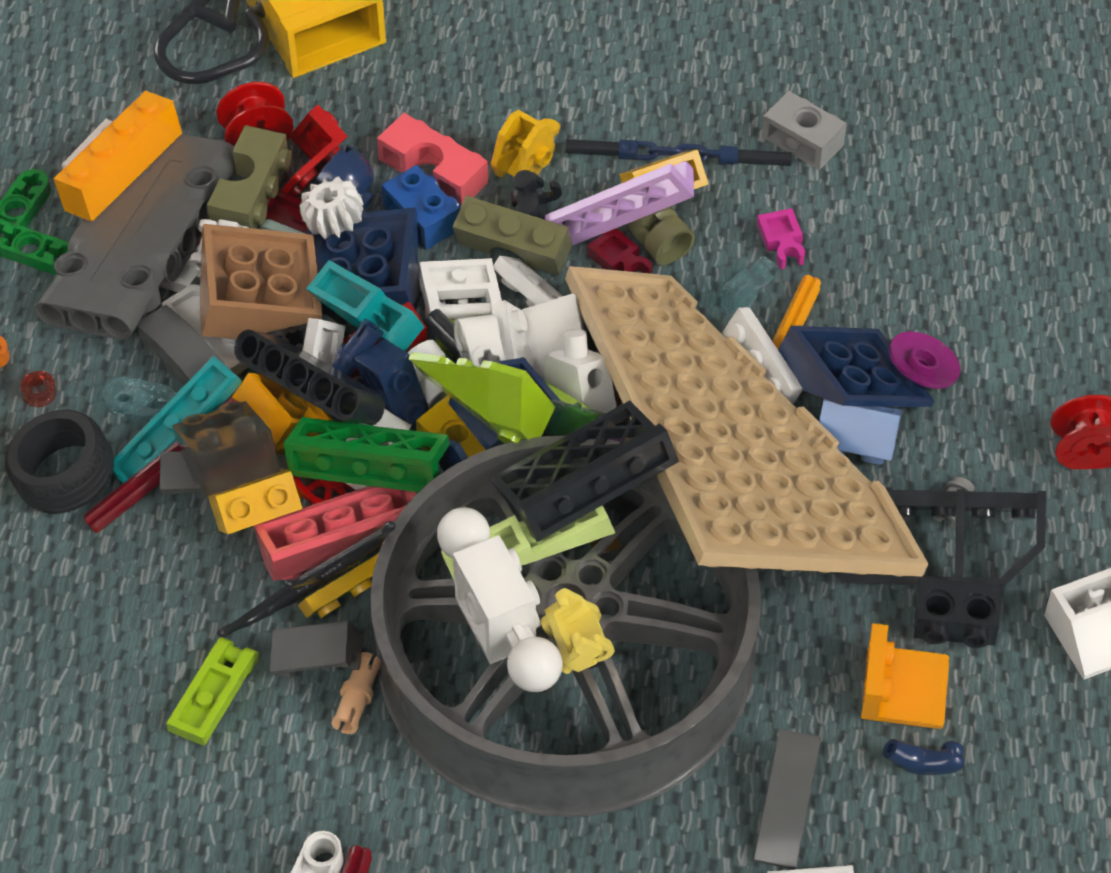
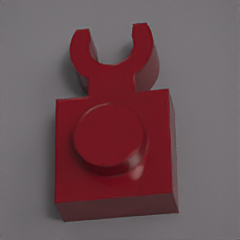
M616 228L605 232L587 245V255L606 270L641 271L652 274L651 262L647 258L639 256V247Z

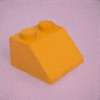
M248 373L231 397L237 400L245 411V416L234 425L241 432L249 436L255 443V449L258 453L285 455L284 441L302 417L335 421L327 412L262 374ZM312 432L306 434L309 437L320 435V433Z

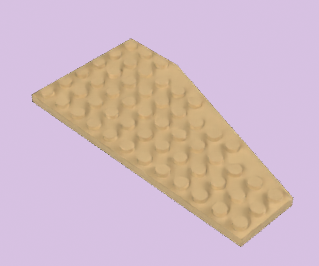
M568 267L565 280L571 293L578 297L579 310L599 353L605 357V366L623 404L630 400L655 426L660 423L668 431L679 462L656 476L698 565L746 569H781L784 571H819L822 573L842 572L860 575L882 574L898 577L924 575L928 562L886 488L878 480L871 483L837 449L839 441L804 406L796 408L775 385L769 382L765 377L766 369L733 336L725 338L696 309L698 302L672 276Z

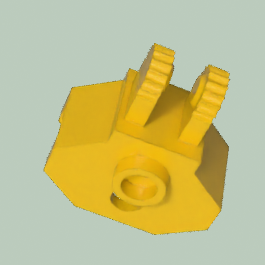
M519 109L511 113L497 136L491 160L494 174L500 178L507 173L514 177L519 171L529 170L539 175L542 168L546 167L553 157L555 149L554 137L559 134V122L549 118L538 121Z

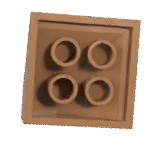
M203 224L200 280L201 335L237 339L238 335L247 329L268 333L306 324L308 318L321 320V301L306 290L318 274L313 234Z

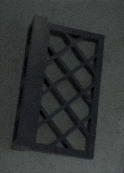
M629 400L491 477V481L496 490L526 523L530 535L538 542L675 465L679 460L668 431L660 423L655 426ZM631 417L627 426H615L619 422ZM622 438L619 444L605 445L608 439ZM589 439H596L593 445L580 446V444ZM573 458H586L584 464H571ZM553 459H560L558 465H545ZM551 477L548 484H536L538 478ZM519 478H526L522 485H509Z

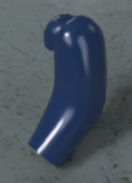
M891 739L885 744L883 749V756L913 774H951L961 770L965 764V760L962 758L964 748L955 741L943 743L941 751H936Z

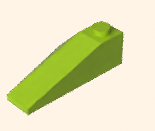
M412 352L409 360L424 377L498 434L497 438L505 444L510 442L518 444L520 440L525 439L529 441L531 438L541 437L555 409L553 403L524 370L485 360L478 367L473 365V362L467 358H459L455 364L444 356Z

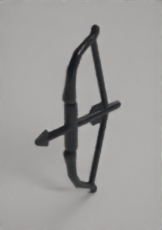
M392 521L385 523L381 529L299 577L286 579L284 587L231 624L221 627L217 632L218 637L224 638L239 629L250 626L278 610L297 602L300 598L305 597L326 582L336 579L348 567H353L363 557L380 546L385 538L395 529V523Z

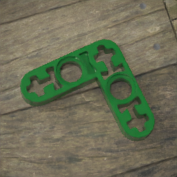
M38 169L26 170L17 177L0 201V234H4L5 237H0V257L56 275L54 267L55 258H59L67 253L69 242L27 228L48 198L51 188L45 172ZM27 186H33L28 192ZM13 208L25 209V212L20 216L11 217L7 215V212ZM27 244L39 246V249L33 253L21 252V249Z

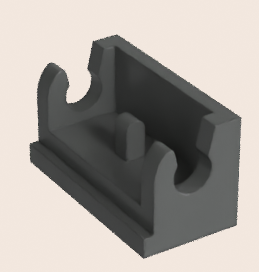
M348 620L273 630L270 672L274 676L282 675L284 679L291 678L294 671L341 666L342 668L350 667V671L359 670L364 635Z

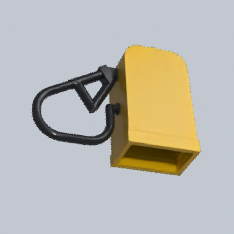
M192 0L157 38L154 45V58L161 71L169 78L185 84H204L254 65L265 55L271 40L285 62L292 78L386 43L383 0H246L250 7L245 10L244 14L258 38L254 49L245 56L200 72H188L176 68L167 58L166 48L169 42L195 17L229 33L234 32L237 26L240 0H226L223 15L205 7L211 0Z

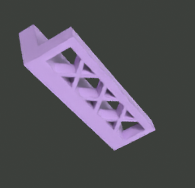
M687 161L676 165L670 163L546 214L545 220L567 226L572 245H576L694 197L693 168Z

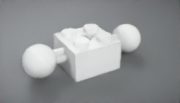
M467 507L451 510L441 519L438 525L437 539L442 551L453 558L455 599L489 663L492 664L508 657V673L512 681L519 688L528 692H541L549 689L559 679L563 663L558 648L552 642L545 638L536 637V628L540 627L536 605L540 604V598L535 585L531 580L525 582L520 573L522 567L516 551L513 548L507 550L500 535L490 539L489 524L481 513Z

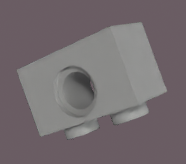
M788 91L764 115L762 138L787 152H792V155L820 170L844 146L847 123L840 120L837 116L813 105L807 99Z

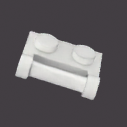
M492 258L419 262L418 276L425 303L426 316L435 309H440L449 319L493 314L491 304L502 301ZM481 297H486L487 303L440 305L439 300Z

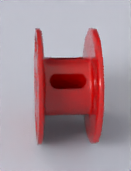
M250 82L235 87L223 96L217 106L216 114L218 122L226 129L224 133L225 142L235 146L245 125L286 134L287 141L290 139L289 136L294 130L293 119L284 110V94L277 86L268 82Z
M1085 395L1060 405L1053 412L1050 420L1053 432L1062 438L1057 443L1055 451L1059 463L1074 470L1105 469L1111 467V397L1106 395Z

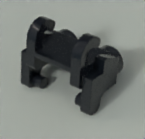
M529 170L519 171L513 178L516 190L511 192L512 206L516 207L518 212L545 220V215L549 214L547 203L561 197V185L556 181H551L549 183L551 191L544 192L542 190V187H545L543 179L535 172Z

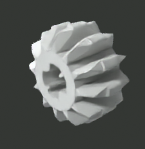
M339 176L332 182H328L324 178L322 184H310V192L301 194L300 214L313 235L321 234L326 239L331 234H335L340 238L341 232L345 230L353 231V224L362 221L363 201L351 181L343 182Z

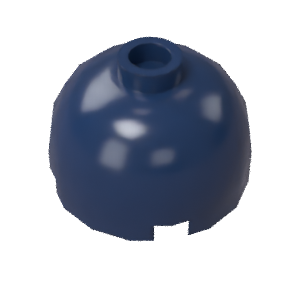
M348 144L345 151L340 149L332 157L316 179L319 181V184H322L324 178L328 182H332L338 176L343 182L351 181L356 187L358 194L361 195L362 206L365 210L374 198V194L370 192L374 183L373 170L368 160Z

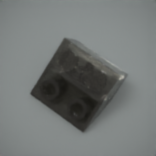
M246 401L229 402L224 404L219 410L207 414H193L186 417L183 422L172 425L193 481L205 497L280 472L271 429Z

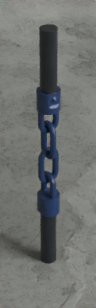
M566 139L565 153L618 156V159L653 160L657 155L673 156L682 153V149L700 150L699 155L702 162L708 157L718 158L719 165L742 163L791 166L792 152L746 150L721 145L719 150L706 149L705 146L700 144L684 143L676 147H659L650 141L620 139L619 142ZM639 146L651 147L648 150L651 155L638 154Z

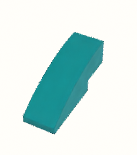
M330 260L306 288L311 295L356 328H359L363 319H368L378 325L384 334L377 342L386 339L403 351H406L424 329V325L413 311L386 297L380 288Z

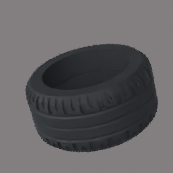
M62 409L38 415L17 431L6 450L5 467L13 486L23 501L29 506L43 513L62 514L82 508V506L87 505L94 498L98 497L112 476L114 456L112 448L101 428L91 417L80 411ZM69 446L85 447L81 457L68 470L51 477L34 476L39 465L55 451Z

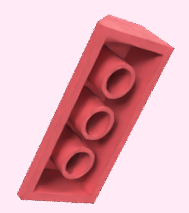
M368 486L254 525L264 565L273 581L298 577L303 571L318 566L381 529L385 523L389 521L395 522L402 510L417 493Z

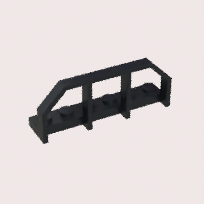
M885 487L902 517L915 516V510H931L932 517H955L956 510L955 577H898L894 575L832 573L841 583L918 585L919 577L996 584L1003 588L1045 548L1046 491H1038L1037 493L965 491V489L932 491L892 490V487ZM964 511H971L972 518L983 519L995 518V512H1011L1012 519L1026 520L1035 519V513H1037L1036 545L1001 578L963 577Z

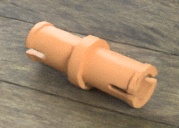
M361 653L359 670H352L349 680L345 681L341 687L340 694L342 699L331 723L338 730L341 722H345L341 730L342 733H356L364 707L370 704L373 698L372 686L381 667V660L376 656L372 665H369L373 655L371 653Z

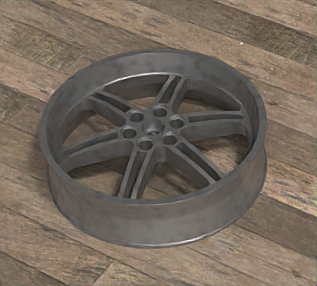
M546 436L531 438L529 441L525 439L520 440L517 444L510 442L470 456L437 476L413 497L394 522L396 525L395 529L385 538L379 551L371 588V617L377 642V657L381 660V667L378 670L379 682L387 709L406 742L431 769L466 793L513 811L541 816H591L622 810L664 794L702 768L721 748L734 730L750 693L754 673L755 641L760 621L761 591L757 568L746 569L720 566L711 567L720 582L729 605V611L725 614L710 613L675 602L615 590L664 534H675L688 544L657 476H653L604 504V506L631 512L629 516L613 528L614 534L601 539L583 558L578 560L567 559L560 552L523 565L522 568L526 575L524 580L525 582L531 580L537 589L540 604L536 605V612L539 620L546 615L544 610L557 602L555 594L561 589L567 588L598 606L601 615L608 614L613 616L611 618L601 617L599 620L605 638L610 641L683 648L713 654L718 665L710 685L684 719L657 735L649 736L640 728L636 721L617 669L610 657L580 672L572 671L608 742L601 750L577 755L540 754L517 750L484 739L487 731L524 691L509 676L475 721L469 723L508 674V657L489 665L462 704L456 707H448L435 699L420 682L404 652L400 636L405 625L415 620L468 624L455 599L454 579L429 581L418 579L419 572L425 561L440 547L437 539L438 525L448 512L461 507L474 509L485 518L496 514L500 521L513 516L514 514L511 511L513 508L496 490L491 477L564 437ZM589 439L580 444V446L593 445L596 439ZM607 440L605 445L619 444L620 442ZM573 458L571 464H584L586 458ZM553 459L545 465H558L560 459ZM551 477L538 478L536 484H548ZM519 478L509 485H522L526 478ZM645 525H647V526L620 552V554H619L611 563H608ZM618 536L622 547L602 554ZM546 578H554V579H556V580L547 581V580H544V579H546ZM590 582L595 583L596 585H586L585 583ZM540 621V627L536 628V637L545 638L557 647L555 639L546 634ZM594 667L599 668L627 732L629 741H624L620 737L590 669Z

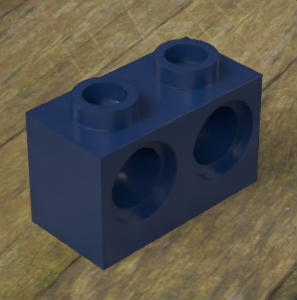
M384 339L354 359L364 385L378 392L384 400L385 409L412 425L411 429L416 426V420L426 413L429 407L413 363L409 360L410 355Z

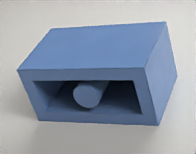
M824 399L819 422L839 441L837 449L843 455L846 452L861 455V460L864 462L883 464L884 460H892L902 410L884 406H842Z

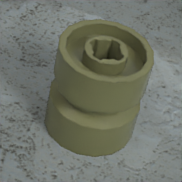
M671 206L630 222L627 226L640 244L645 245V249L657 264L666 266L684 257L695 241L693 231L678 217Z

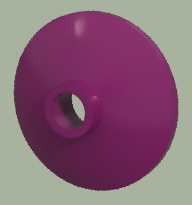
M914 331L902 332L896 335L890 343L889 354L893 364L904 376L919 385L934 389L948 388L955 384L960 376V364L955 354L944 343L930 335Z

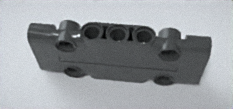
M181 134L93 222L83 219L69 241L67 253L61 255L55 261L56 276L34 307L38 318L53 327L119 340L128 339L143 315L155 310L160 305L161 295L158 287L161 282H174L200 243L202 232L199 231L198 227L200 220H209L207 204L220 178L230 180L235 172L232 152L235 146L225 141Z

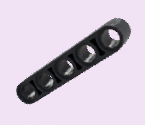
M249 329L242 331L238 335L234 345V353L236 358L244 365L339 420L371 426L376 425L381 420L385 409L384 400L373 389L281 337Z

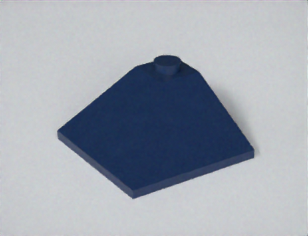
M415 207L362 212V221L353 224V231L345 230L341 232L340 238L335 234H331L326 239L321 234L313 235L317 273L330 260L380 288L386 297L400 305L410 301L417 312L419 277L417 211ZM307 227L306 234H312V232ZM321 302L322 310L334 312Z
M790 326L778 349L803 391L839 405L932 407L935 402L922 385L908 379L896 368L889 354L890 343L879 329Z

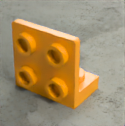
M872 623L867 649L861 719L942 729L945 722L949 656L946 654L894 648L895 642L887 641L888 625Z

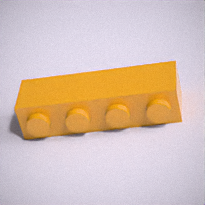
M145 90L53 178L64 211L93 222L182 134L173 100Z

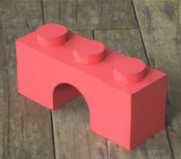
M403 113L377 137L379 160L400 173L415 165L430 164L437 166L433 170V177L438 182L440 189L448 197L453 196L460 207L466 195L474 198L489 183L488 161L480 154L471 152L457 144L451 137L438 133L428 127L425 122L416 120L406 113Z

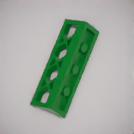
M305 417L301 418L284 441L287 467L291 471L292 476L420 492L428 483L440 475L438 462L449 446V437L445 434ZM308 432L320 433V435L314 437L306 436ZM350 437L358 438L352 441H341ZM385 442H393V444L387 446L379 445ZM423 446L432 447L430 451L414 450Z

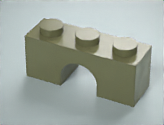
M245 125L232 152L236 175L247 178L240 181L220 178L207 204L209 220L216 221L217 223L219 219L237 222L241 226L257 229L258 224L263 225L266 219L267 205L270 198H275L278 193L279 178L282 172L287 171L290 167L292 152L288 150L286 134Z
M467 195L453 225L457 242L460 245L488 254H492L496 247L503 248L519 255L527 266L558 276L564 268L573 246L567 226Z

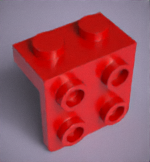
M319 105L314 107L289 136L310 159L281 189L284 193L295 197L316 176L318 177L327 163L341 149L339 146L348 137L338 126L336 118L330 112L324 111Z

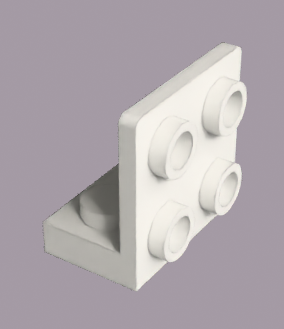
M569 294L522 310L506 300L491 304L492 312L499 324L500 339L506 360L524 357L542 379H544L546 355L564 349L563 334L570 330L584 331L578 297L575 294Z

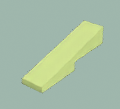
M602 505L538 542L530 535L524 521L518 522L515 515L491 526L490 539L500 535L507 550L513 548L519 557L521 566L612 535L615 531ZM441 551L454 579L453 558Z

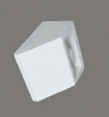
M1111 568L1052 589L1044 614L1083 680L1111 670Z

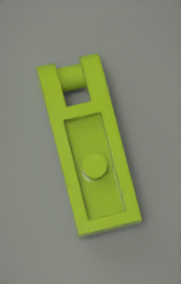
M220 637L166 723L168 732L205 746L247 675L251 674L257 664L259 652L248 647L242 650L235 647L233 641ZM228 661L233 663L234 665L232 668H230L223 664H225Z

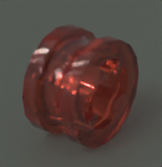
M44 371L31 372L20 383L23 399L26 404L32 407L47 406L54 401L57 395L53 377ZM39 385H45V391L40 392L38 390V393H32L33 387L36 386L39 389Z

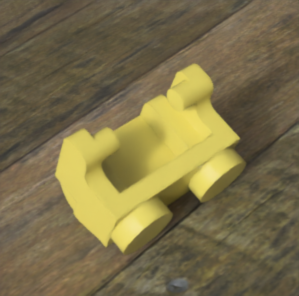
M567 588L558 591L555 594L557 602L544 610L546 615L540 621L546 634L556 641L562 657V672L565 674H569L573 670L580 672L600 661L610 658L615 650L612 642L605 638L600 626L601 612L599 607Z

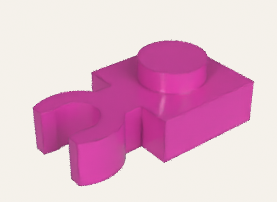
M793 209L757 215L756 225L767 252L777 250V266L780 269H785L787 256L795 257L799 266L804 265L803 234Z

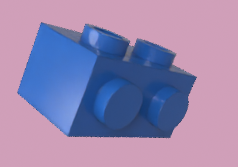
M415 165L381 185L383 207L386 210L416 208L418 243L425 250L454 234L453 225L461 207L453 196L448 197L440 189L438 182L432 175H426Z

